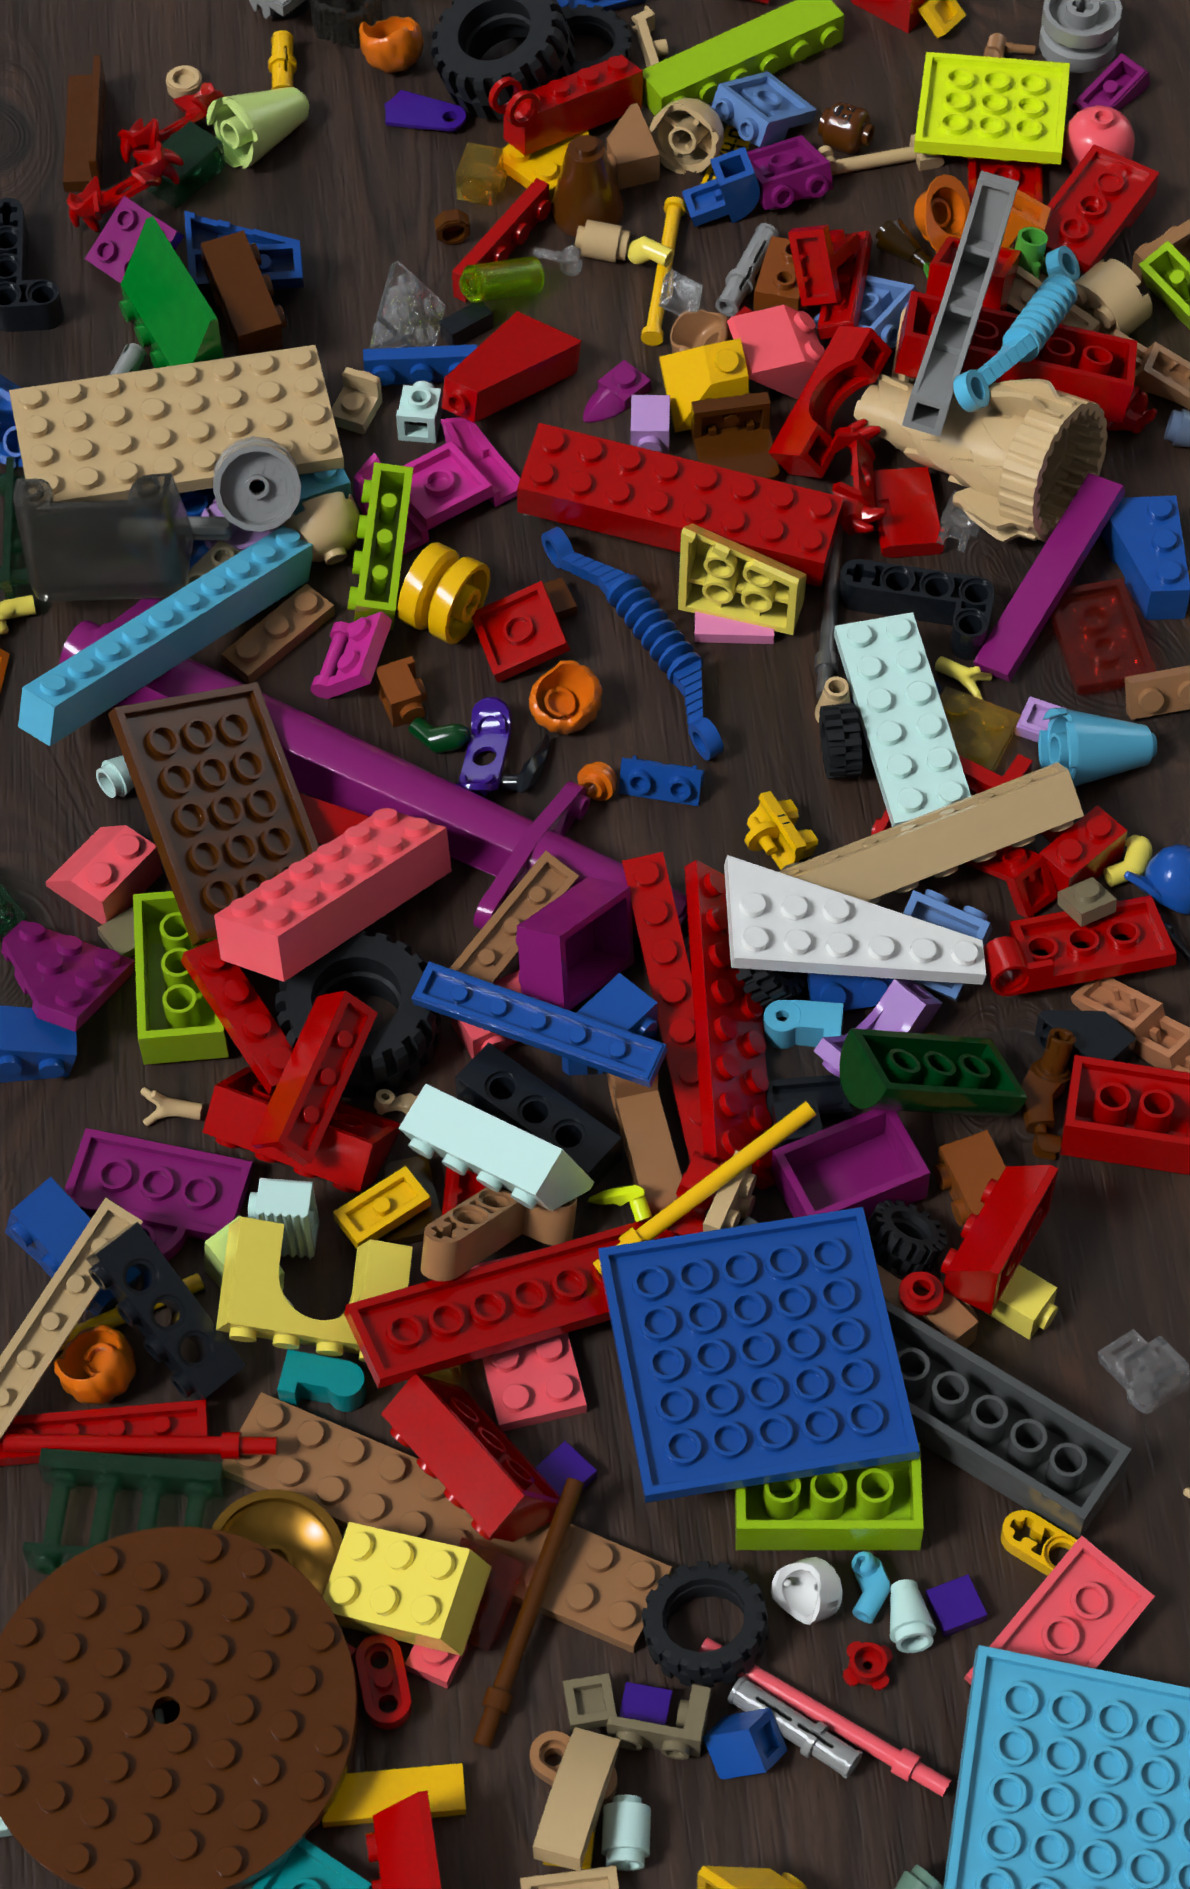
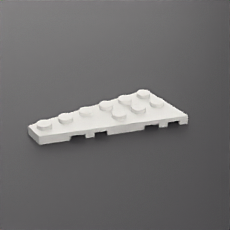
M729 855L726 857L724 872L731 968L980 985L984 982L986 967L983 942L980 939Z

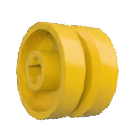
M439 542L429 544L415 559L405 577L397 605L398 618L403 623L418 630L429 628V633L433 637L450 645L458 643L474 625L471 618L475 611L484 605L490 585V569L486 564L469 556L459 558L456 550Z

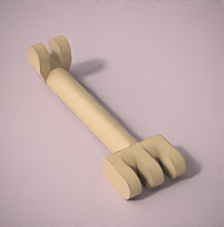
M915 134L910 135L909 147L836 160L833 157V151L830 146L824 145L818 149L830 162L832 175L916 161L919 171L939 168L944 164L942 155L914 153Z

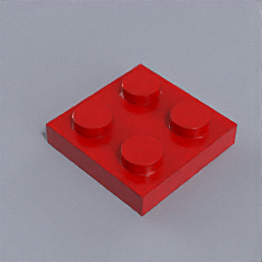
M542 580L476 610L471 618L493 676L498 683L571 650Z

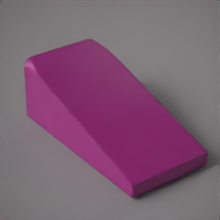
M1121 53L1073 102V106L1080 111L1086 107L1097 105L1112 107L1119 111L1150 85L1149 72Z

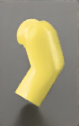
M642 236L628 244L626 254L629 261L633 264H643L652 260L667 267L673 260L674 250L646 236Z
M33 595L0 602V635L7 634L8 632L6 620L37 614Z
M1132 835L1127 838L1124 861L1106 867L1103 870L1105 880L1111 888L1128 882L1124 878V874L1127 871L1142 876L1145 874L1146 867L1153 853L1149 839L1140 835Z

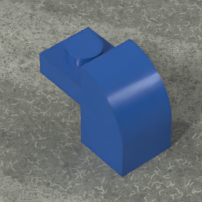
M745 147L710 159L716 179L682 191L694 227L729 215L731 222L735 223L747 216L757 205L760 198V188Z

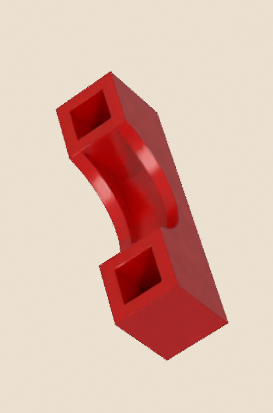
M838 327L768 453L790 475L822 478L835 456V454L832 455L830 453L829 447L832 441L831 424L837 410L855 391L876 382L892 353L891 348L872 328Z

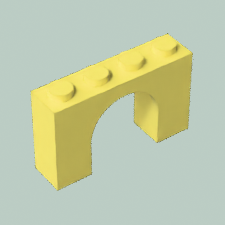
M242 1216L231 1223L228 1230L216 1330L229 1332V1338L235 1341L255 1342L256 1337L273 1340L272 1345L277 1348L299 1349L301 1344L316 1347V1353L324 1356H342L343 1352L359 1354V1360L365 1362L344 1312L336 1319H312L298 1312L285 1298L279 1281L284 1224ZM372 1239L357 1247L353 1288L349 1304L408 1287L413 1247Z

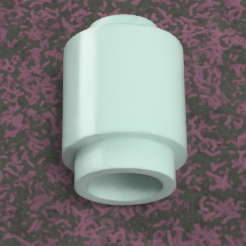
M617 1795L613 1797V1802L603 1806L601 1853L606 1856L607 1867L616 1866L617 1870L621 1871L639 1870L644 1868L645 1858L650 1855L651 1808L643 1804L642 1799L638 1796Z

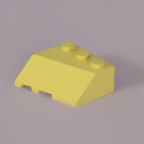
M693 523L683 527L680 547L678 610L691 613L700 612L771 628L776 632L794 634L805 599L807 574Z

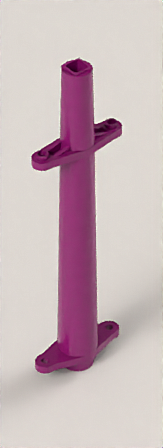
M151 592L147 593L138 603L114 621L104 623L102 626L90 620L82 621L68 636L62 649L59 664L161 602L164 598ZM188 658L110 709L243 685V683ZM262 693L298 791L369 817L379 809L391 808L395 809L398 813L415 818H424L431 823L447 827L450 857L496 877L477 907L473 920L474 927L480 930L484 927L545 850L579 875L572 887L587 877L627 886L622 863L565 836L576 819L581 820L589 808L590 798L586 796V787L571 780L568 781L538 818L532 821ZM672 888L684 939L689 933L686 894ZM632 908L633 936L639 938Z

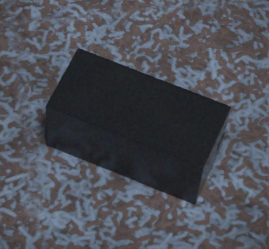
M481 299L440 320L441 337L449 346L463 345L494 328L493 313Z

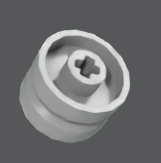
M1044 0L1039 37V48L1042 56L1049 62L1070 63L1069 72H1091L1106 66L1116 53L1122 14L1120 0Z
M252 436L235 441L222 452L214 468L213 492L218 509L230 523L243 530L263 532L279 527L292 516L300 501L301 481L296 461L284 446L270 438ZM256 479L263 481L265 485L263 489L259 486L250 489L249 486Z

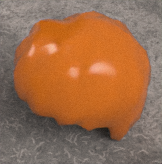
M391 16L386 20L377 21L374 26H369L366 22H362L359 27L362 53L367 62L375 69L388 74L406 71L422 55L424 46L422 29L419 23L411 17Z
M573 660L560 661L533 684L529 696V709L538 725L545 727L549 732H559L568 735L582 730L588 724L595 721L597 713L602 706L603 689L598 677L595 676L589 667L580 665L577 661Z
M108 1325L90 1327L79 1332L72 1341L64 1346L61 1356L53 1361L54 1372L59 1377L62 1388L78 1402L84 1404H107L115 1397L125 1394L130 1382L136 1376L137 1370L134 1349L128 1343L125 1335Z

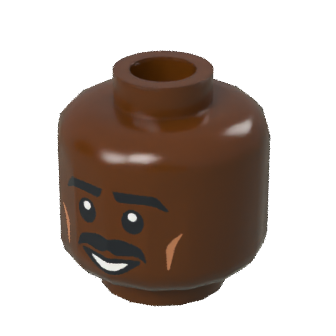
M838 102L831 108L824 110L819 121L818 135L822 137L823 144L830 146L832 150L855 155L860 152L863 146L868 147L871 144L875 133V126L870 124V114L866 109Z

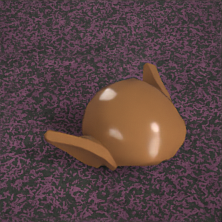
M700 309L698 312L684 311L677 318L671 330L672 352L676 353L732 340V334L727 324L728 316L722 313L707 312L703 309Z

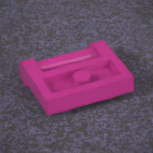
M381 611L365 618H359L352 623L335 622L330 632L332 641L320 675L315 676L310 688L311 692L319 698L329 699L371 684L393 620Z

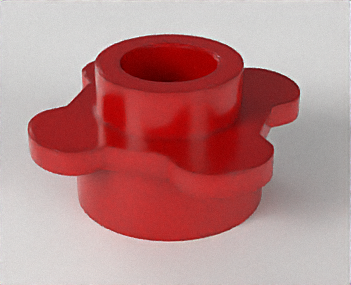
M855 1641L850 1643L846 1650V1654L849 1657V1665L843 1672L845 1683L852 1687L858 1684L870 1685L876 1691L885 1689L889 1684L886 1670L887 1664L893 1658L892 1651L887 1646H879L872 1642L862 1643ZM869 1662L872 1664V1668L865 1669L863 1664Z

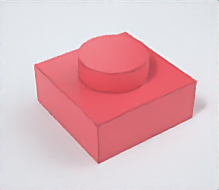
M467 1643L462 1656L414 1645L404 1664L405 1670L448 1689L468 1649Z

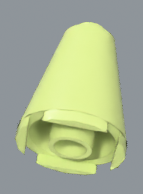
M294 87L220 97L212 101L207 110V126L213 124L216 136L211 138L212 143L221 158L234 168L243 166V169L250 167L307 120L309 101L305 94Z

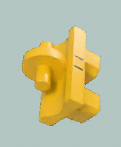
M771 791L761 793L759 796V806L749 816L747 822L750 831L745 836L744 841L749 850L760 851L763 849L767 855H771L780 870L786 865L812 856L818 845V839L812 830L804 829L797 831L794 825L799 815L791 799L777 801Z

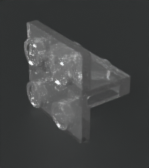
M399 261L391 263L380 300L377 320L373 326L369 349L436 345L440 330V320L443 319L445 304Z

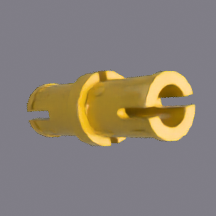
M279 30L274 32L271 37L272 56L268 61V69L272 74L271 90L293 87V74L297 69V61L293 57L294 36L288 31Z

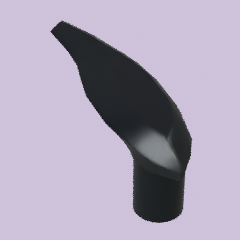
M545 734L530 759L523 764L519 774L501 775L498 786L500 791L525 793L537 783L547 757L548 735Z

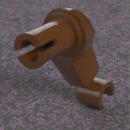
M1053 1028L1049 1031L1047 1045L1042 1058L1032 1063L1021 1085L1028 1097L1021 1108L1026 1132L1035 1134L1032 1143V1154L1038 1158L1055 1160L1056 1153L1061 1148V1136L1047 1132L1052 1130L1055 1125L1054 1102L1062 1095L1071 1079V1072L1067 1065L1076 1042V1037H1073L1074 1034L1063 1028Z

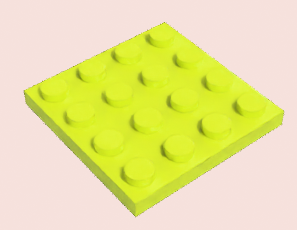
M926 52L914 153L1061 165L1070 63Z

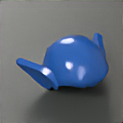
M1175 844L1163 848L1148 862L1145 876L1130 871L1124 874L1126 880L1133 883L1142 892L1151 895L1158 905H1163L1180 914H1190L1189 846Z

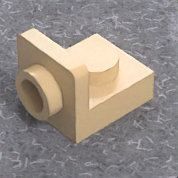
M346 367L342 373L344 387L331 408L335 425L364 435L382 404L381 381L378 376L372 375L367 371Z

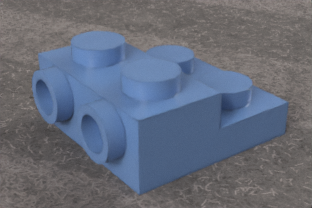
M768 71L719 83L711 106L718 113L721 121L736 128L743 140L749 141L758 147L784 141L789 128L813 122L817 111L816 108Z
M867 275L858 327L872 328L890 348L896 347L901 313L907 307L911 290L917 291L916 286ZM819 314L813 319L816 328L818 325Z
M926 889L925 894L913 890L903 914L980 939L983 942V947L986 945L993 930L991 923L986 921L987 914L966 905L963 911L948 905L949 899L929 889ZM914 980L921 987L958 1002L965 983Z

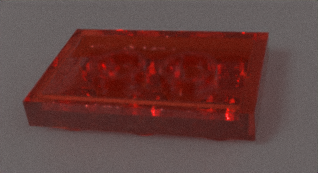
M1123 578L1067 588L1051 614L1050 619L1076 695L1125 687V677L1156 671Z

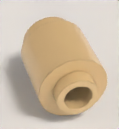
M587 219L585 226H578L575 248L581 249V257L616 263V259L625 261L631 231L622 230L621 225Z

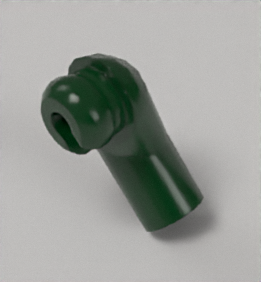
M418 717L413 720L408 729L412 736L437 754L460 749L470 740V731L463 724H448L434 728L422 717Z

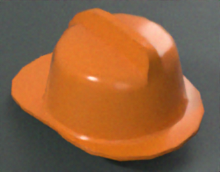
M944 174L938 176L930 183L928 190L923 192L916 200L914 206L916 226L936 252H938L948 236L958 238L962 227L966 223L970 209V200L962 182L952 175Z

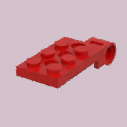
M1151 895L1117 901L1115 913L1083 927L1065 911L1010 921L1009 934L1011 937L995 938L983 947L986 974L993 991L1000 996H1014L1176 965L1177 955ZM1125 934L1130 940L1122 941L1115 939L1114 936ZM1077 942H1085L1090 947L1078 948L1075 947L1073 944ZM1042 949L1049 954L1046 956H1039L1033 954L1032 952L1035 950Z

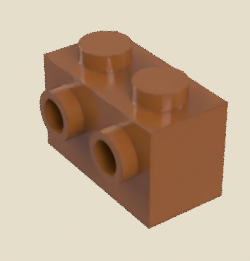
M771 236L754 290V311L779 305H786L797 311H808L809 306H801L790 241L786 238Z

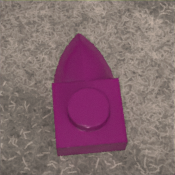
M623 360L598 380V389L593 393L585 406L583 421L585 423L604 421L624 412L631 406V395H646L651 391V379Z

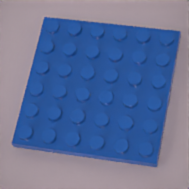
M863 1207L598 1248L599 1263L645 1503L919 1459V1444Z

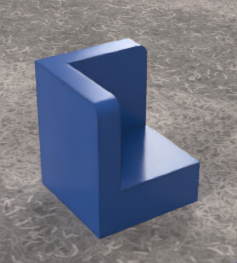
M771 1707L726 1715L702 1737L718 1777L722 1780L766 1773L788 1751Z

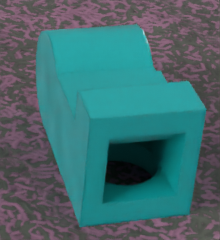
M287 1350L277 1388L279 1400L295 1407H299L301 1399L330 1403L335 1409L342 1412L357 1410L364 1404L367 1394L365 1377L362 1369L356 1363Z

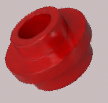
M914 1272L907 1275L901 1281L898 1296L900 1303L908 1312L917 1316H925L940 1307L943 1301L944 1290L941 1282L934 1275L927 1272ZM925 1288L929 1293L925 1296H920L914 1292V1289Z

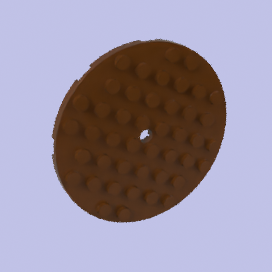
M177 1526L144 1529L99 1543L57 1568L21 1603L0 1635V1817L11 1834L29 1855L47 1871L77 1889H239L265 1875L288 1857L287 1854L302 1841L310 1830H314L320 1823L342 1785L353 1754L358 1724L357 1679L347 1642L331 1608L310 1581L284 1558L246 1538L214 1529ZM175 1700L180 1705L179 1716L172 1723L162 1724L155 1720V1708H158L162 1703Z

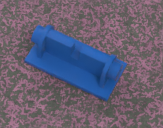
M633 755L632 759L622 757L618 794L699 807L701 787H703L705 771L699 770L698 765H693V767L675 764L668 765L662 764V762L638 759L636 755Z

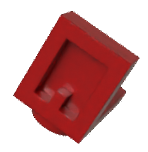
M1009 845L996 850V856L989 860L977 863L973 862V860L966 862L967 866L1005 880L1018 915L1025 918H1030L1058 897L1045 856L1026 848Z

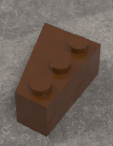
M244 230L200 243L202 265L217 309H221L228 329L225 330L228 341H234L238 356L282 350V328L287 327V322L281 305L274 306L271 296H274V289L269 275H262L259 269L262 262L257 245L255 243L249 244Z

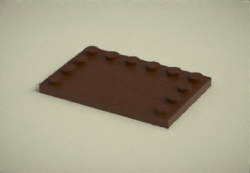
M258 682L114 707L108 713L192 946L218 939L214 918L216 913L228 907L235 899L242 898L258 888L262 882L272 879L285 871L292 863L298 862L312 854L319 847Z

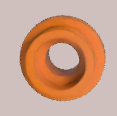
M597 761L583 766L578 772L577 781L578 784L587 788L586 796L597 801H606L615 793L617 776L609 765Z

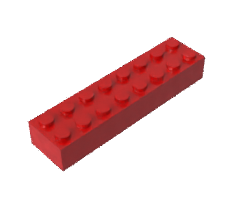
M538 423L517 487V512L680 552L683 527L693 523L807 574L806 584L821 587L840 524L839 520L844 497Z

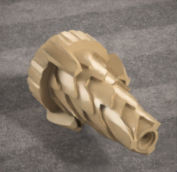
M880 373L877 385L869 386L861 400H857L854 417L857 420L866 419L868 423L865 427H881L882 431L877 435L878 437L891 442L896 449L902 451L911 460L949 474L948 481L967 487L953 495V505L962 509L973 522L995 539L1004 543L1018 536L1033 541L1038 539L1047 542L1088 473L1096 476L1100 475L1106 452L1107 421L1104 418L1103 409L1099 408V404L1055 390L1052 383L1044 379H1021L992 383L989 385L990 401L988 405L974 412L965 411L959 405L954 395L940 437L902 426L914 384Z

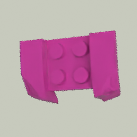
M462 417L440 419L446 444L403 465L413 467L403 555L429 542L428 530L487 499L496 507L517 496L520 477L497 452L476 423ZM375 453L354 476L355 499L363 515L368 514L369 507L368 503H361L364 479L372 480L374 462L381 463Z

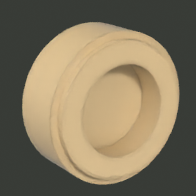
M188 65L177 66L166 75L167 91L174 99L198 93L203 84L200 71Z

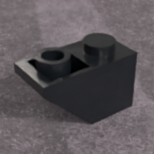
M1043 1010L1038 1015L1035 1037L1044 1050L1047 1045L1049 1031L1053 1028L1069 1030L1074 1034L1073 1037H1076V1042L1068 1061V1068L1071 1073L1075 1055L1129 1063L1132 1060L1136 1037L1105 1011Z

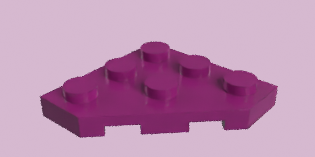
M22 920L3 938L1 953L6 962H12L15 968L14 976L23 993L30 995L33 1001L32 1009L36 1017L74 1032L133 975L134 959L122 956L115 950L103 949L83 942L78 937L63 935L49 930L36 922Z

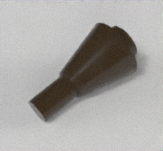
M900 218L893 222L887 220L876 234L878 239L876 248L909 263L913 262L922 271L924 262L930 263L932 261V258L922 251L921 246Z

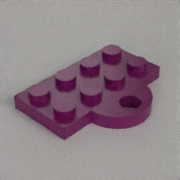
M86 1128L64 1191L89 1217L94 1216L104 1199L107 1198L142 1220L143 1224L141 1227L168 1261L181 1250L187 1237L208 1240L240 1215L254 1168L252 1161Z

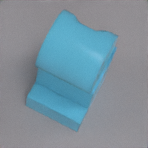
M776 1000L770 1003L764 1012V1037L768 1044L778 1049H788L795 1045L817 1047L822 1037L842 1036L844 1003Z

